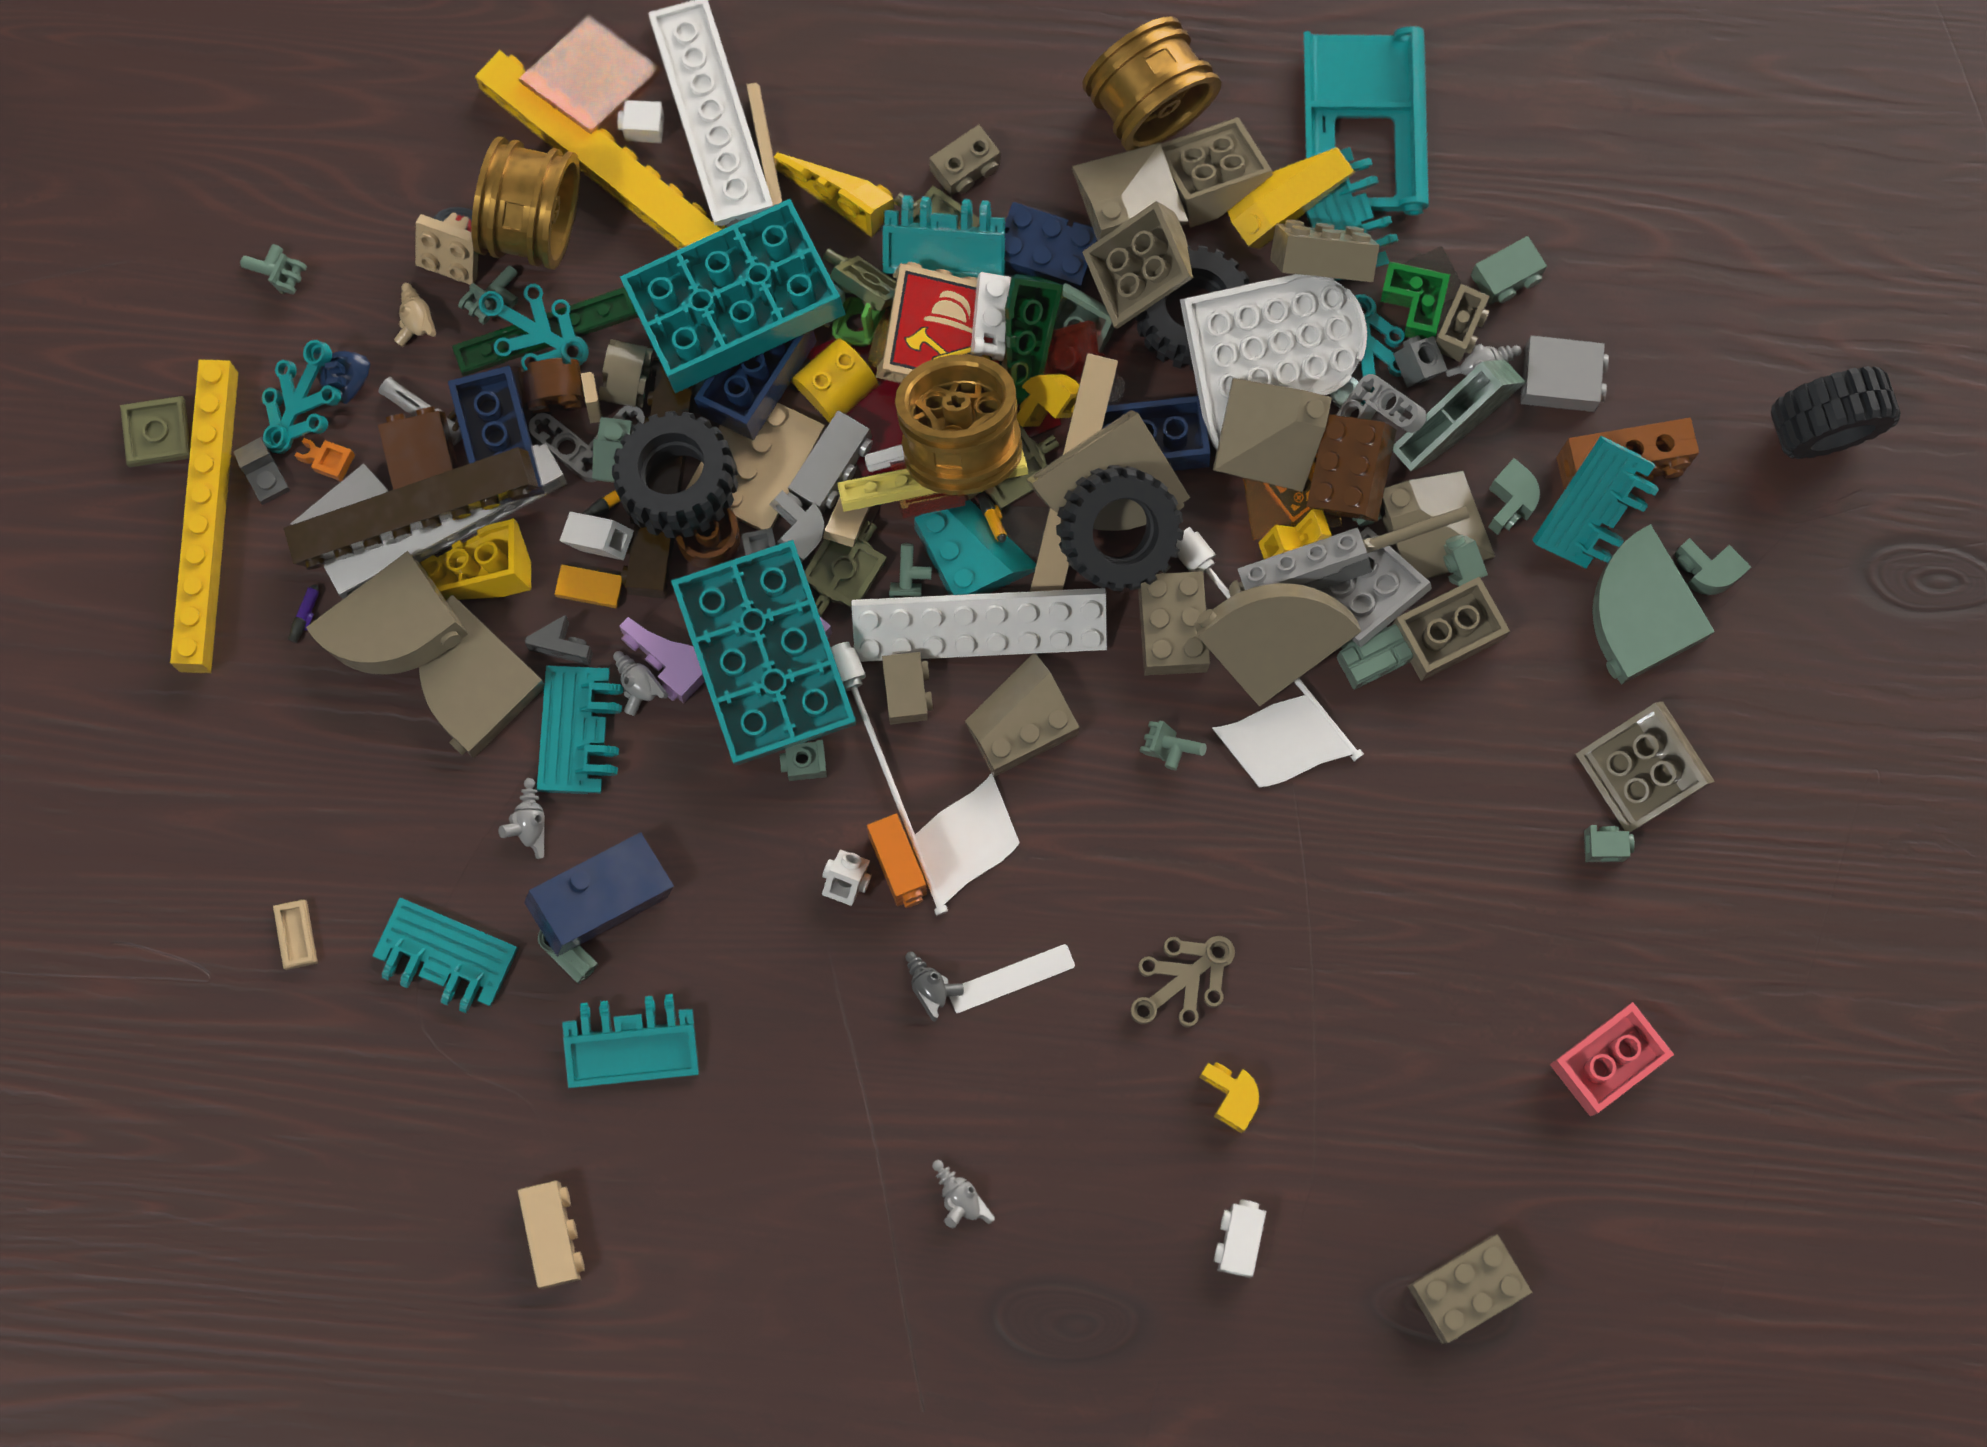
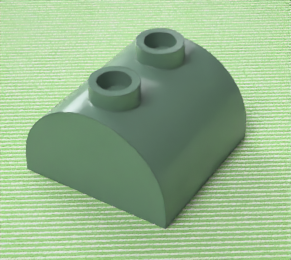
M1064 283L1050 344L1085 363L1087 353L1097 356L1101 355L1115 327L1105 304Z

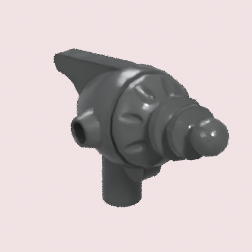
M908 952L905 958L909 962L907 964V967L910 969L909 973L913 976L911 980L913 992L920 1000L931 1020L937 1021L939 1017L937 1009L945 1005L946 997L963 996V984H948V979L945 976L940 975L934 968L927 967V964L922 962L920 957L916 958L914 952Z

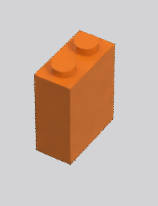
M896 813L868 824V837L897 907L904 904L905 908H909L923 901L922 897L927 895L926 882L898 814Z

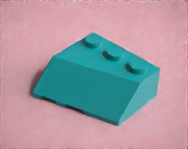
M971 500L942 504L914 518L915 530L948 595L988 594L1035 572L1036 563L1008 536L1005 542H999L995 539L982 511Z

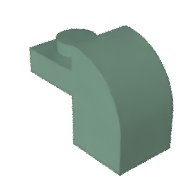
M1515 458L1495 478L1489 488L1506 505L1493 518L1488 528L1497 535L1504 527L1509 531L1521 516L1527 521L1539 502L1540 490L1535 476Z
M1689 538L1674 553L1679 566L1684 571L1691 572L1694 575L1687 586L1705 595H1716L1728 590L1751 568L1730 545L1711 560Z

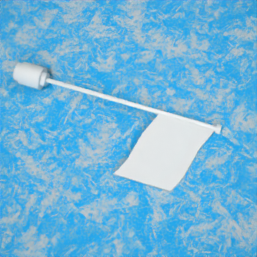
M1190 527L1185 529L1183 540H1178L1176 547L1180 549L1177 557L1189 572L1203 571V574L1206 572L1226 598H1230L1229 590L1211 569L1215 564L1212 559L1216 554L1198 531L1194 532ZM1300 678L1294 682L1303 692V696L1275 703L1238 722L1212 728L1259 788L1285 782L1322 763L1350 756L1355 762L1364 755L1361 749L1357 751Z
M850 642L834 645L830 648L845 691L851 690L937 907L934 909L936 916L948 912L945 904L966 884L1001 863L1020 843L994 777L991 773L973 792L939 812L920 831L914 834L857 689L862 685L861 680L866 677L857 651L851 647Z

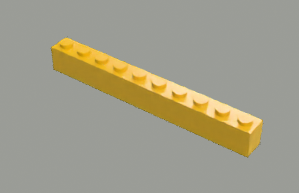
M499 50L476 74L478 86L484 93L552 148L560 149L563 155L568 151L575 152L579 158L580 170L678 250L726 228L724 225H714V222L706 217L707 213L695 202L690 204L683 198V193L675 185L670 184L668 186L661 181V176L654 168L649 165L644 167L637 161V156L629 148L623 147L622 149L614 143L615 139L608 131L603 128L598 130L591 124L592 120L583 111L578 110L576 112L568 106V100L561 93L556 91L553 94L546 88L547 85L541 77L535 73L532 75L527 73L523 69V64L515 56L510 55L508 57Z
M199 360L170 660V664L179 672L211 673L238 383L237 370L231 361Z

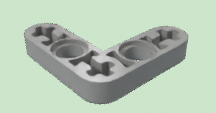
M1368 374L1359 381L1336 414L1338 416L1350 417L1354 410L1359 409L1357 418L1371 420L1376 411H1378L1410 433L1420 430L1427 416L1426 411L1420 405L1374 374ZM1396 396L1395 405L1391 409L1386 410L1388 400ZM1405 410L1413 414L1410 420L1402 415Z
M625 406L613 417L614 419L625 420L626 416L633 418L636 415L637 423L641 422L642 425L645 419L643 411L637 406L636 408ZM539 413L533 416L529 422V431L532 438L539 445L546 443L551 454L581 479L587 482H595L596 480L592 479V470L585 472L586 468L584 466L586 461L593 463V441L587 445L547 413ZM549 423L548 427L551 433L556 436L553 442L546 432L538 434V424L545 426ZM565 440H571L576 444L574 452L569 455H563L558 451L560 443Z

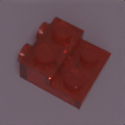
M1087 320L1053 330L1043 375H1066L1080 385L1087 353L1105 357V354L1098 352L1095 322Z

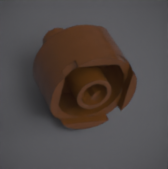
M552 358L528 363V370L526 371L519 367L517 374L523 408L532 410L533 416L539 413L550 414L551 408L563 407V411H574L582 408L581 402L585 399L579 360L570 358L571 364H563L562 358Z
M723 508L725 516L719 522L713 520L709 523L711 526L709 528L711 536L705 537L701 528L694 530V536L684 538L683 533H677L676 539L679 549L684 558L694 567L710 568L728 562L736 556L740 544V532L736 516L731 508Z

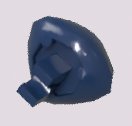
M337 351L332 354V359L329 363H325V366L320 367L317 378L322 387L330 385L331 387L338 388L341 392L340 402L347 404L357 395L369 375L370 362L366 356L358 353Z

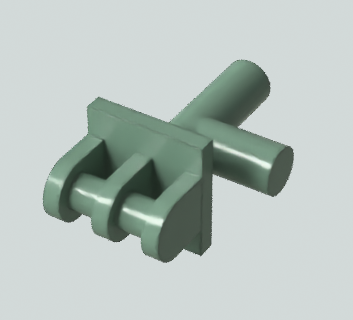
M275 244L271 245L264 261L243 256L240 262L242 268L270 276L268 281L282 294H285V292L295 294L296 289L294 287L296 282L300 283L302 279L300 274L307 269L304 263L288 258L282 253L283 249Z
M508 266L485 291L472 283L470 290L462 297L458 307L462 310L465 308L469 310V315L480 318L479 322L483 325L492 318L482 314L478 307L479 298L485 292L495 291L499 293L506 305L510 308L514 307L518 297L506 290L505 287L514 279L517 271L513 267ZM487 299L485 301V307L488 310L496 308L495 300Z
M911 543L901 544L900 583H890L889 598H900L894 596L921 597L922 584L912 583V579L931 580L932 567L913 566L914 545Z
M1150 721L1148 725L1150 728L1149 734L1144 736L1146 743L1139 750L1142 754L1166 761V768L1177 770L1183 752L1203 756L1206 753L1207 746L1205 743L1177 738V732L1164 721H1159V723Z

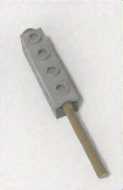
M1463 506L1395 531L1362 540L1357 527L1238 568L1241 582H1238L1236 579L1231 583L1229 595L1232 597L1250 588L1267 584L1290 583L1321 590L1372 572L1367 553L1470 518L1467 507Z

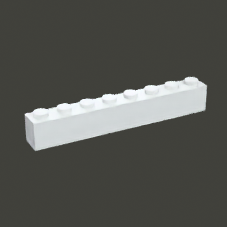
M546 443L541 446L533 445L544 494L501 504L489 510L478 508L470 511L471 515L469 517L459 520H453L451 517L442 520V525L437 528L423 530L422 527L413 530V535L401 540L390 538L384 540L381 547L371 550H365L363 547L355 550L352 557L342 560H336L334 557L326 560L324 568L342 599L347 597L407 551L419 562H422L450 547L455 542L476 533L478 529L485 525L493 524L567 484Z

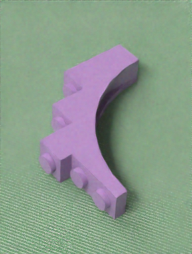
M629 617L619 626L624 635L621 639L634 651L639 648L648 655L645 660L655 670L660 671L662 668L664 669L658 675L662 687L668 693V698L672 701L678 698L681 702L685 703L705 681L693 646L669 641L651 633ZM820 617L828 639L832 634L831 626Z

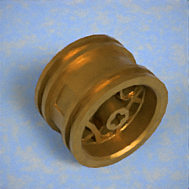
M1169 16L1152 20L1125 35L1094 62L1083 79L1082 88L1091 97V101L1096 108L1105 109L1114 121L1113 132L1121 140L1127 152L1162 143L1176 135L1210 106L1221 89L1222 82L1216 73H1213V69L1207 61L1199 60L1190 48V36L1186 30L1182 29L1181 23L1175 17Z
M496 137L486 152L475 191L471 223L474 251L482 255L489 252L491 256L496 258L502 257L505 253L528 258L529 264L539 267L544 264V267L554 270L557 268L566 251L576 214L580 184L578 155L570 151L563 155V152L556 148L550 149L548 153L525 149L521 141L512 140L509 142L504 137Z
M949 355L921 364L902 380L896 392L895 404L899 426L903 432L902 448L906 469L916 482L934 492L948 495H967L992 488L1013 473L1021 460L1022 441L1019 423L1016 419L1018 407L1014 381L1006 369L998 363L980 356Z

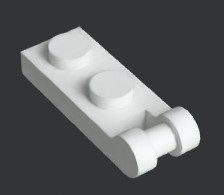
M980 272L977 276L971 355L980 357L987 355L992 356V360H1003L1006 348L1005 305L1011 277ZM984 337L993 338V344L985 343Z

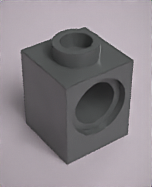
M1420 335L1402 342L1404 348L1393 353L1407 388L1429 381L1447 371L1434 336L1421 340Z

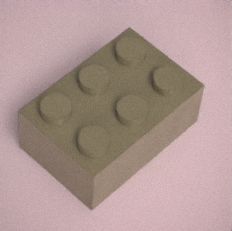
M1286 220L1285 224L1276 223L1270 260L1282 273L1373 282L1380 245L1371 238V235L1364 233L1363 228L1346 226L1345 231L1334 230L1333 225L1326 223H1316L1315 227H1306L1304 222Z
M1203 571L1156 574L1157 580L1152 584L1141 583L1138 594L1144 676L1207 672L1210 665L1209 649L1198 637L1194 624L1197 622L1198 617L1206 611Z
M1480 576L1397 617L1392 624L1398 626L1404 641H1406L1413 654L1410 662L1420 681L1503 641L1510 632Z
M1498 1234L1490 1236L1408 1285L1409 1290L1441 1344L1451 1342L1532 1293Z

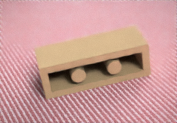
M553 1181L518 1190L538 1288L545 1289L581 1280L579 1272L584 1271V1263L581 1252L575 1253L573 1239H577L578 1236L574 1219L568 1220L566 1207L571 1206L567 1187L562 1188L560 1182Z

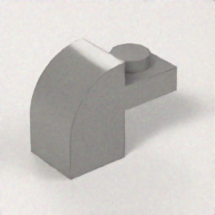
M782 490L769 505L792 526L775 544L779 545L794 540L802 562L821 541L824 532L823 516L815 503L804 511L801 508L802 502L790 492L786 494Z

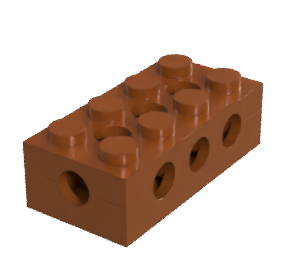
M1690 417L1568 438L1556 458L1563 489L1565 490L1600 436L1640 454L1642 458L1653 462L1656 466L1649 476L1638 471L1635 473L1649 481L1653 480V477L1665 475V478L1669 479L1683 475L1699 454V449Z

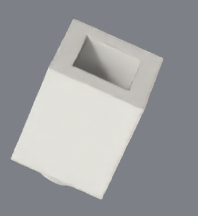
M625 100L624 111H619L618 129L623 130L625 141L662 143L664 121L662 103Z

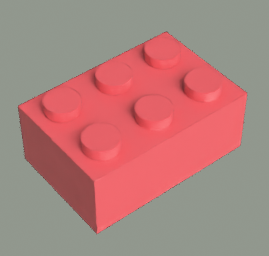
M1631 1003L1557 1058L1550 1066L1591 1117L1602 1111L1674 1054L1636 1005Z

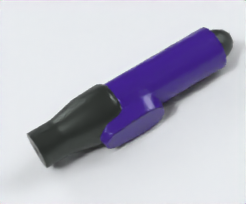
M316 584L307 589L296 617L293 619L288 640L297 643L304 630L307 631L306 627L311 623L314 615L312 610L320 593L319 587Z

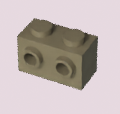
M977 125L929 158L930 171L949 196L952 197L958 192L960 194L967 192L974 185V181L980 177L992 175L999 168L1001 152L982 127Z
M1463 284L1460 285L1436 339L1441 354L1459 362L1465 352L1471 354L1478 338L1473 335L1476 326L1483 327L1489 310L1485 309L1489 298L1488 295Z
M920 652L882 656L890 725L928 720L927 711L933 710L931 691L925 692L923 681L929 680L928 662L921 661Z

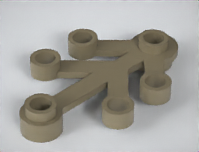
M1214 936L1208 939L1205 944L1181 941L1177 937L1168 938L1163 945L1165 954L1169 957H1177L1181 953L1200 956L1201 958L1192 965L1156 961L1155 958L1150 956L1142 958L1138 965L1141 975L1151 977L1154 974L1177 977L1152 997L1136 999L1130 1010L1133 1020L1139 1024L1152 1022L1157 1014V1009L1185 987L1184 1005L1178 1018L1182 1026L1193 1027L1199 1018L1196 1011L1199 978L1208 968H1210L1209 989L1204 994V1002L1208 1007H1218L1224 999L1223 992L1221 991L1223 968L1228 966L1235 956L1234 945L1226 937ZM1176 942L1179 945V950L1174 953L1170 952L1167 948L1168 943ZM1215 947H1220L1224 950L1222 958H1216L1213 955L1212 951ZM1150 961L1154 965V970L1146 972L1143 970L1142 964ZM1210 992H1216L1219 995L1220 999L1217 1003H1212L1208 1000ZM1140 1006H1145L1149 1009L1147 1017H1140L1138 1015L1137 1009ZM1183 1013H1193L1194 1021L1191 1023L1185 1022L1183 1020Z

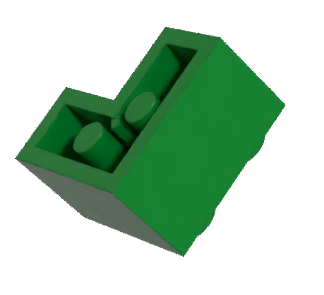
M1389 262L1381 302L1410 308L1405 337L1412 338L1420 335L1421 340L1432 336L1436 338L1450 274Z

